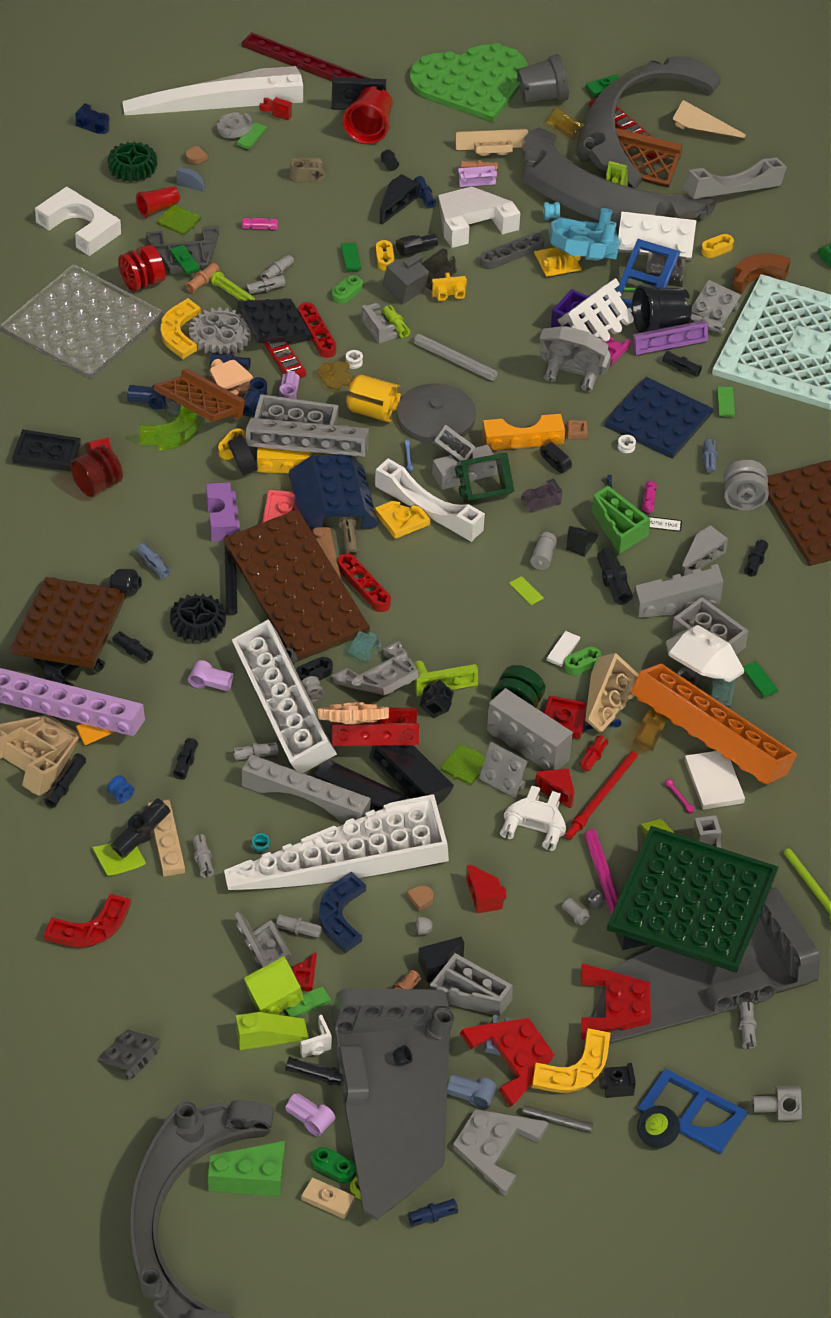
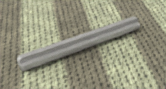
M417 334L414 337V344L490 381H494L498 376L497 370L422 334Z

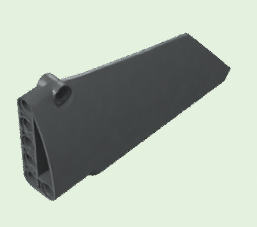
M771 888L737 973L659 947L649 949L609 969V971L650 982L651 1024L623 1031L622 1028L609 1031L611 1033L609 1043L736 1009L743 1002H747V1005H749V1002L755 1004L772 998L776 992L816 982L819 978L820 963L818 950L778 889ZM605 986L593 1018H605Z

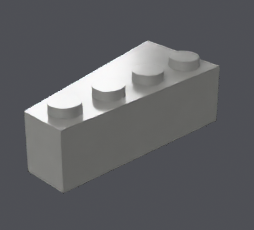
M711 565V569L701 571V568L692 570L693 574L682 577L680 574L673 575L667 581L658 579L636 585L633 600L638 618L679 614L701 597L719 609L723 588V578L719 565Z

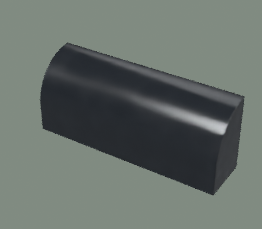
M414 745L372 746L369 758L410 799L434 794L436 804L438 805L452 791L454 785Z
M326 760L314 774V778L371 798L370 811L374 810L376 812L384 809L386 804L407 800L405 794L332 760Z

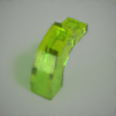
M181 405L179 417L169 424H139V444L159 445V450H170L183 446L198 433L201 416Z

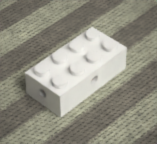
M621 212L618 252L632 254L637 239L678 250L680 251L678 259L691 261L696 220ZM642 249L639 252V255L668 258Z

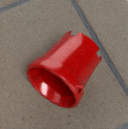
M375 86L365 88L361 91L355 102L350 104L345 110L342 124L345 132L353 140L369 145L378 143L386 136L390 128L389 117L393 101L384 89L380 91Z

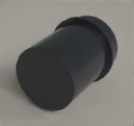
M385 150L381 153V161L389 171H394L399 167V162L394 152Z

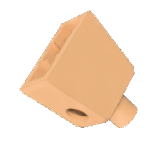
M220 359L214 360L210 368V381L237 396L246 394L253 376L235 360L225 363Z

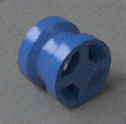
M122 775L114 777L107 785V791L111 795H115V799L119 803L128 801L135 791V788L130 783H127V780Z

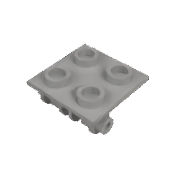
M708 280L692 306V313L703 317L705 315L710 316V319L726 322L732 310L739 308L740 303L738 301L742 295Z
M490 742L479 779L516 798L519 789H523L526 783L523 781V775L528 761Z

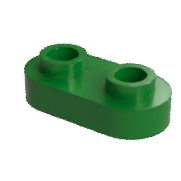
M320 1147L313 1151L311 1165L315 1171L342 1184L349 1183L354 1179L356 1167L353 1161L326 1147Z

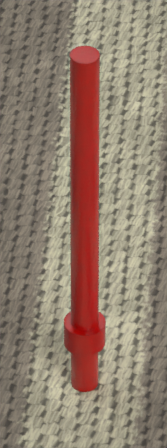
M631 751L583 812L573 819L571 827L564 834L566 839L572 840L576 833L586 826L587 819L638 757L636 752Z

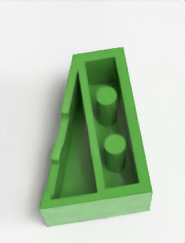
M606 486L593 495L592 513L619 555L648 536L650 518L611 487Z
M285 1141L211 1155L208 1172V1192L280 1197L285 1160Z

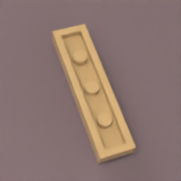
M163 800V802L169 807L171 812L153 829L163 877L185 873V865L170 800Z

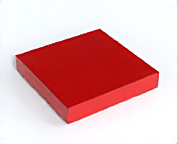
M549 695L543 713L572 731V738H581L586 723L587 702Z

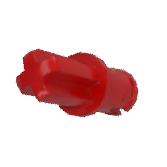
M598 735L593 744L587 747L586 754L579 763L583 771H590L595 762L601 759L602 752L609 743L607 738L601 743L604 736Z

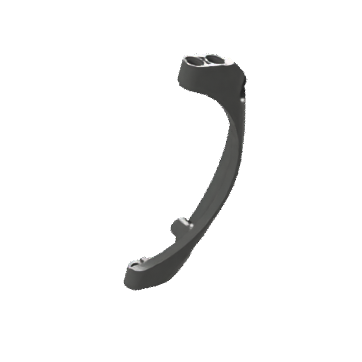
M668 57L663 65L656 60H651L648 64L625 73L609 84L599 94L589 109L580 130L576 152L577 157L583 162L592 160L599 169L605 171V179L609 161L627 165L628 187L636 189L641 183V175L626 156L615 128V109L620 95L630 86L640 81L653 84L659 78L686 81L692 83L696 89L698 88L705 94H712L721 82L719 75L705 64L691 57Z
M542 128L530 131L523 139V157L528 162L525 164L522 182L552 200L591 218L599 220L601 209L607 208L612 210L610 221L615 222L616 226L620 227L621 212L689 220L698 218L703 220L711 215L715 208L716 200L709 197L693 199L689 194L649 192L623 186L595 176L562 156L554 145L556 134Z
M235 1100L231 1102L230 1106L218 1103L197 1109L193 1102L183 1101L169 1115L150 1144L141 1163L133 1188L130 1234L133 1261L140 1292L145 1298L155 1299L153 1309L159 1318H234L227 1313L217 1312L200 1303L175 1280L163 1259L159 1247V1216L171 1187L180 1175L196 1160L214 1149L231 1142L268 1135L271 1131L275 1111L271 1105Z

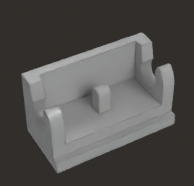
M379 303L363 305L361 320L379 344L398 338V333L394 331L396 326L394 324L389 325L381 310L373 312L374 309L381 307Z

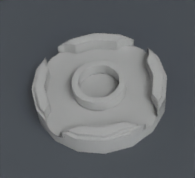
M239 112L222 116L219 119L220 122L216 124L218 134L225 138H237L248 134L253 127L251 116L246 113L239 115Z

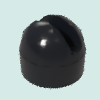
M406 1045L398 1047L393 1052V1060L398 1065H406L413 1060L412 1053Z

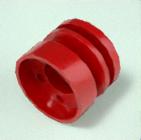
M152 244L136 249V252L131 250L119 255L118 266L120 274L130 291L136 292L140 288H146L147 284L152 286L165 280L163 261L159 252Z

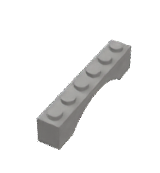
M777 157L762 159L748 170L731 176L713 175L704 168L692 169L688 171L683 189L693 199L735 192L781 186L787 167Z
M254 755L249 757L242 769V787L261 794L282 792L302 797L324 808L343 824L349 819L354 818L356 820L364 817L365 813L370 811L371 798Z

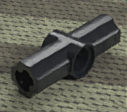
M604 548L601 552L597 553L604 585L610 588L616 603L620 605L627 604L628 601L632 600L633 594L627 582L626 569L623 565L620 566L614 550Z
M157 798L142 814L133 815L128 820V828L110 846L120 857L126 858L139 843H145L153 837V829L171 810L162 800Z

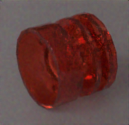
M99 445L95 449L90 450L88 454H82L70 463L72 476L77 486L88 497H94L105 491L106 488L122 482L123 471L121 464L114 452L106 445Z

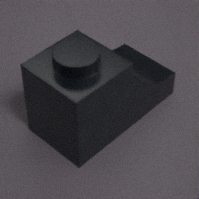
M462 936L419 948L418 963L427 982H431L436 978L454 953L464 957L465 943Z

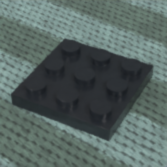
M292 299L238 302L237 308L257 343L310 341L312 334Z

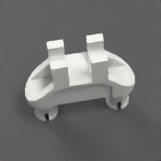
M531 786L527 798L515 802L506 809L504 813L505 823L500 831V835L506 838L509 832L508 839H512L518 825L545 832L547 835L542 846L548 850L549 845L552 844L550 851H554L559 837L563 836L566 832L564 819L558 810L561 793L552 791L548 803L539 801L538 794L540 788Z

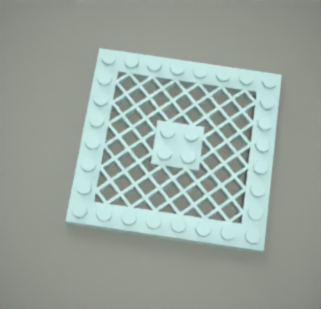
M761 274L713 367L712 375L831 410V372H825L826 370H831V351L828 352L829 349L831 350V331H824L827 328L831 330V295ZM752 360V362L748 364L745 361ZM812 364L814 367L808 368L806 365ZM768 365L771 367V368H768V369H765V368H764V366H768ZM819 373V376L814 377L813 374ZM806 376L808 379L802 380L801 377ZM821 382H825V383H826V384H825V385H822V386H820V384H819V383H821Z

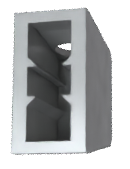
M444 425L432 442L446 454L452 455L457 461L467 460L475 449L473 444L447 425Z

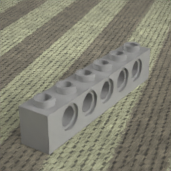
M250 418L246 427V443L252 447L365 457L369 447V428Z

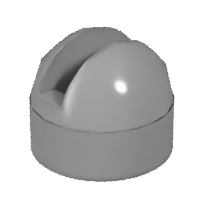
M417 917V935L429 934L432 931V921L426 917Z

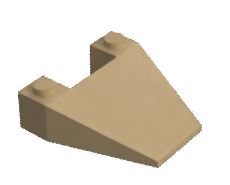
M50 715L0 724V759L4 758L24 770L25 775L22 786L40 796L52 789L51 785L59 778L80 739V735Z

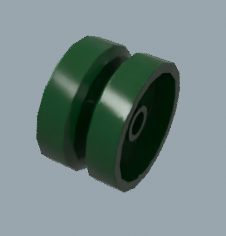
M512 665L506 667L501 674L498 683L492 690L491 699L493 700L506 688L537 708L545 693L546 686L543 679L535 671L522 665Z

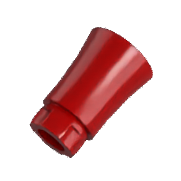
M175 186L138 192L136 194L138 211L145 218L160 210L172 207V205L180 201V195Z

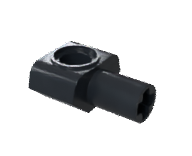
M435 234L421 237L419 235H411L396 240V248L400 255L411 254L438 246Z

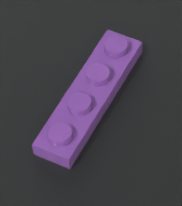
M706 321L633 334L634 353L638 355L708 341V324Z

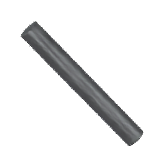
M524 1105L522 1112L526 1116L590 1133L593 1127V1123Z

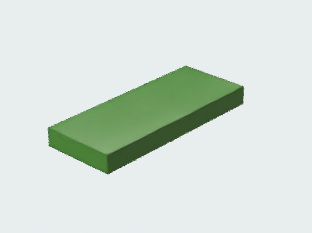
M255 122L252 130L242 136L237 141V145L250 149L266 132L267 126Z
M717 386L719 416L735 417L733 387Z
M322 986L303 994L304 1000L295 1007L286 1009L285 1012L289 1017H298L330 1003L331 998Z

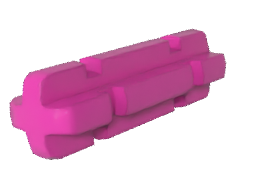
M242 218V228L250 229L252 227V229L263 230L270 228V230H277L278 219L253 218V220H250V218Z
M652 480L645 484L642 511L646 512V514L654 511L657 483Z

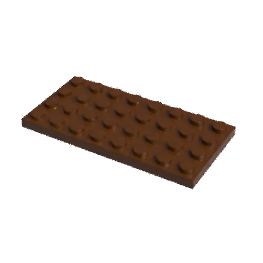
M298 509L223 538L227 550L267 618L277 631L281 641L286 644L287 648L292 649L297 654V661L370 632L368 623Z

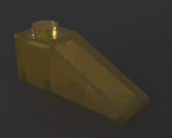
M650 706L633 743L643 750L653 751L669 718L655 712L653 707Z

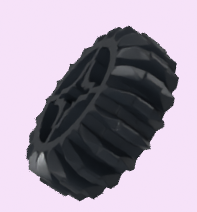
M196 593L194 596L187 594L185 599L180 598L178 602H174V606L170 611V623L173 632H176L178 637L183 636L184 641L191 639L192 643L195 640H199L200 643L203 640L209 642L211 637L217 638L218 634H222L223 628L226 625V612L223 604H220L218 599H213L212 595L206 597L204 593L201 596Z

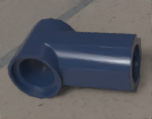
M255 377L250 381L249 389L243 398L245 400L243 415L248 417L255 415L260 395H267V381L264 378Z
M129 385L127 395L129 402L146 403L156 410L164 408L166 396L155 391L154 385L152 387Z

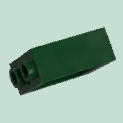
M507 452L462 460L456 463L455 474L460 479L461 484L459 486V494L464 502L515 492ZM496 460L501 489L472 495L467 465Z

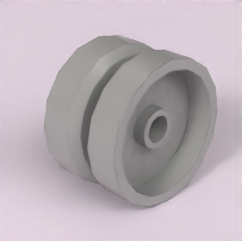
M740 460L726 468L724 471V498L727 504L732 508L745 511L757 509L765 504L769 495L768 473L761 463L753 460Z

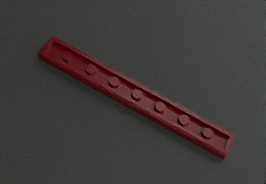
M252 32L242 41V47L288 65L296 66L298 69L332 81V77L368 78Z

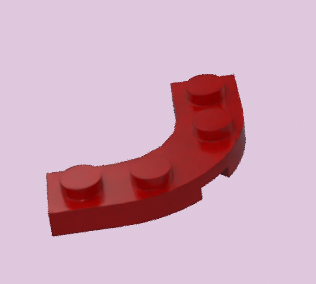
M109 894L101 913L90 922L72 923L51 917L43 934L44 940L78 948L104 942L112 937L122 926L131 906V899Z

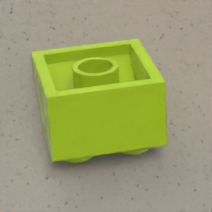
M285 956L244 978L250 1000L257 1012L279 1015L282 1011L295 1007L304 1000L301 987Z

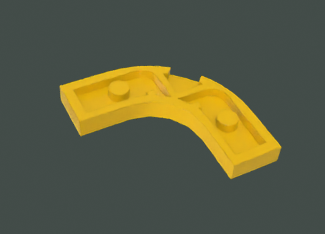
M189 298L168 310L161 320L162 341L182 359L197 351V344L186 337L181 331V327L187 321L196 317L197 313H201V308Z
M588 1028L582 1058L575 1065L555 1067L536 1063L531 1088L556 1093H571L589 1086L595 1081L605 1066L611 1033Z

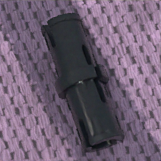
M666 351L662 362L676 367L678 371L681 372L683 370L695 377H698L702 370L701 365H697L688 361V358L684 356L679 357L669 351Z
M757 540L753 551L749 553L748 563L744 569L746 575L756 576L759 566L763 564L765 560L764 555L769 546L765 540Z
M118 631L113 637V643L124 648L129 655L133 654L145 663L152 659L153 651L141 645L137 639H132L121 631Z
M187 738L182 751L177 756L178 762L173 771V775L177 779L184 780L187 777L189 767L194 763V754L198 747V742L195 739Z

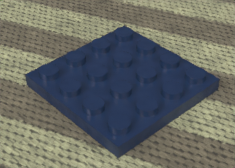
M645 377L606 420L605 427L622 435H631L635 438L636 442L673 459L712 415L713 408Z

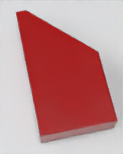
M317 953L311 954L310 958L292 967L301 991L310 992L313 990Z

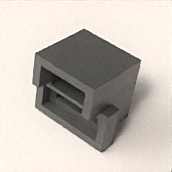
M418 253L403 263L397 259L386 267L382 285L402 305L425 291L429 271L421 264L422 257Z

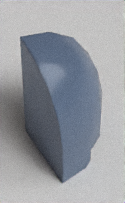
M179 167L177 169V185L202 192L205 191L204 179L198 172L189 168Z

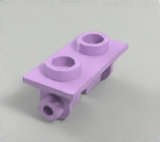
M495 166L458 168L460 187L496 184L497 171H495Z

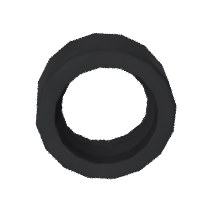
M242 435L228 441L231 452L243 476L258 470L253 455Z

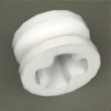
M358 350L348 351L346 353V366L351 369L360 368L363 364V354Z
M622 435L618 439L619 451L631 453L635 450L636 440L633 436Z

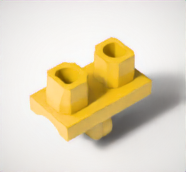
M449 272L444 273V278L432 279V297H437L438 301L446 300L449 295H455L457 299L465 298L466 276L450 277Z

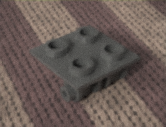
M127 1030L106 1050L98 1061L123 1069V1076L126 1079L134 1078L140 1069H143L145 1064H148L158 1054V1049L160 1048L158 1043L161 1040Z

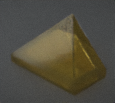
M557 107L553 109L546 120V123L572 140L583 125Z

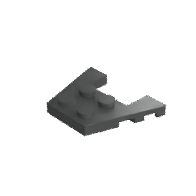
M219 226L202 227L203 241L165 244L163 231L146 232V240L157 249L163 264L170 274L185 273L170 252V249L181 245L186 247L199 265L200 270L203 271L210 265L219 235Z

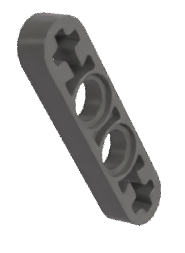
M531 233L485 251L481 254L480 265L484 269H494L532 254L534 251L541 250L544 247V236L539 233ZM500 253H508L509 255L505 256L501 255Z

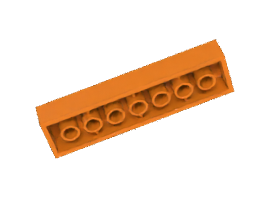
M662 663L640 671L631 693L637 696L640 702L647 703L653 707L655 712L665 715L673 724L686 729L689 735L699 738L707 747L717 750L725 759L732 760L738 764L741 770L756 776V779L761 783L768 785L787 776L798 755Z

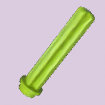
M214 272L211 275L210 280L214 286L221 287L238 300H255V297L225 278L222 272Z

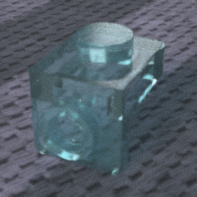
M359 630L347 653L368 663L376 646L380 648L382 644L377 640L378 636L370 631L364 633Z

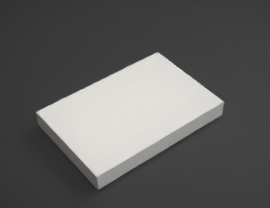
M718 751L685 756L684 761L702 810L745 802V797L731 760L725 759Z

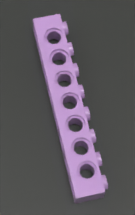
M0 668V703L133 737L145 721L144 708L141 703Z

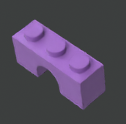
M230 482L206 484L208 513L216 512L210 513L211 541H224L223 538L226 535L230 536L240 532L239 519L235 520V517H238L237 505H233L236 502L235 490H231Z

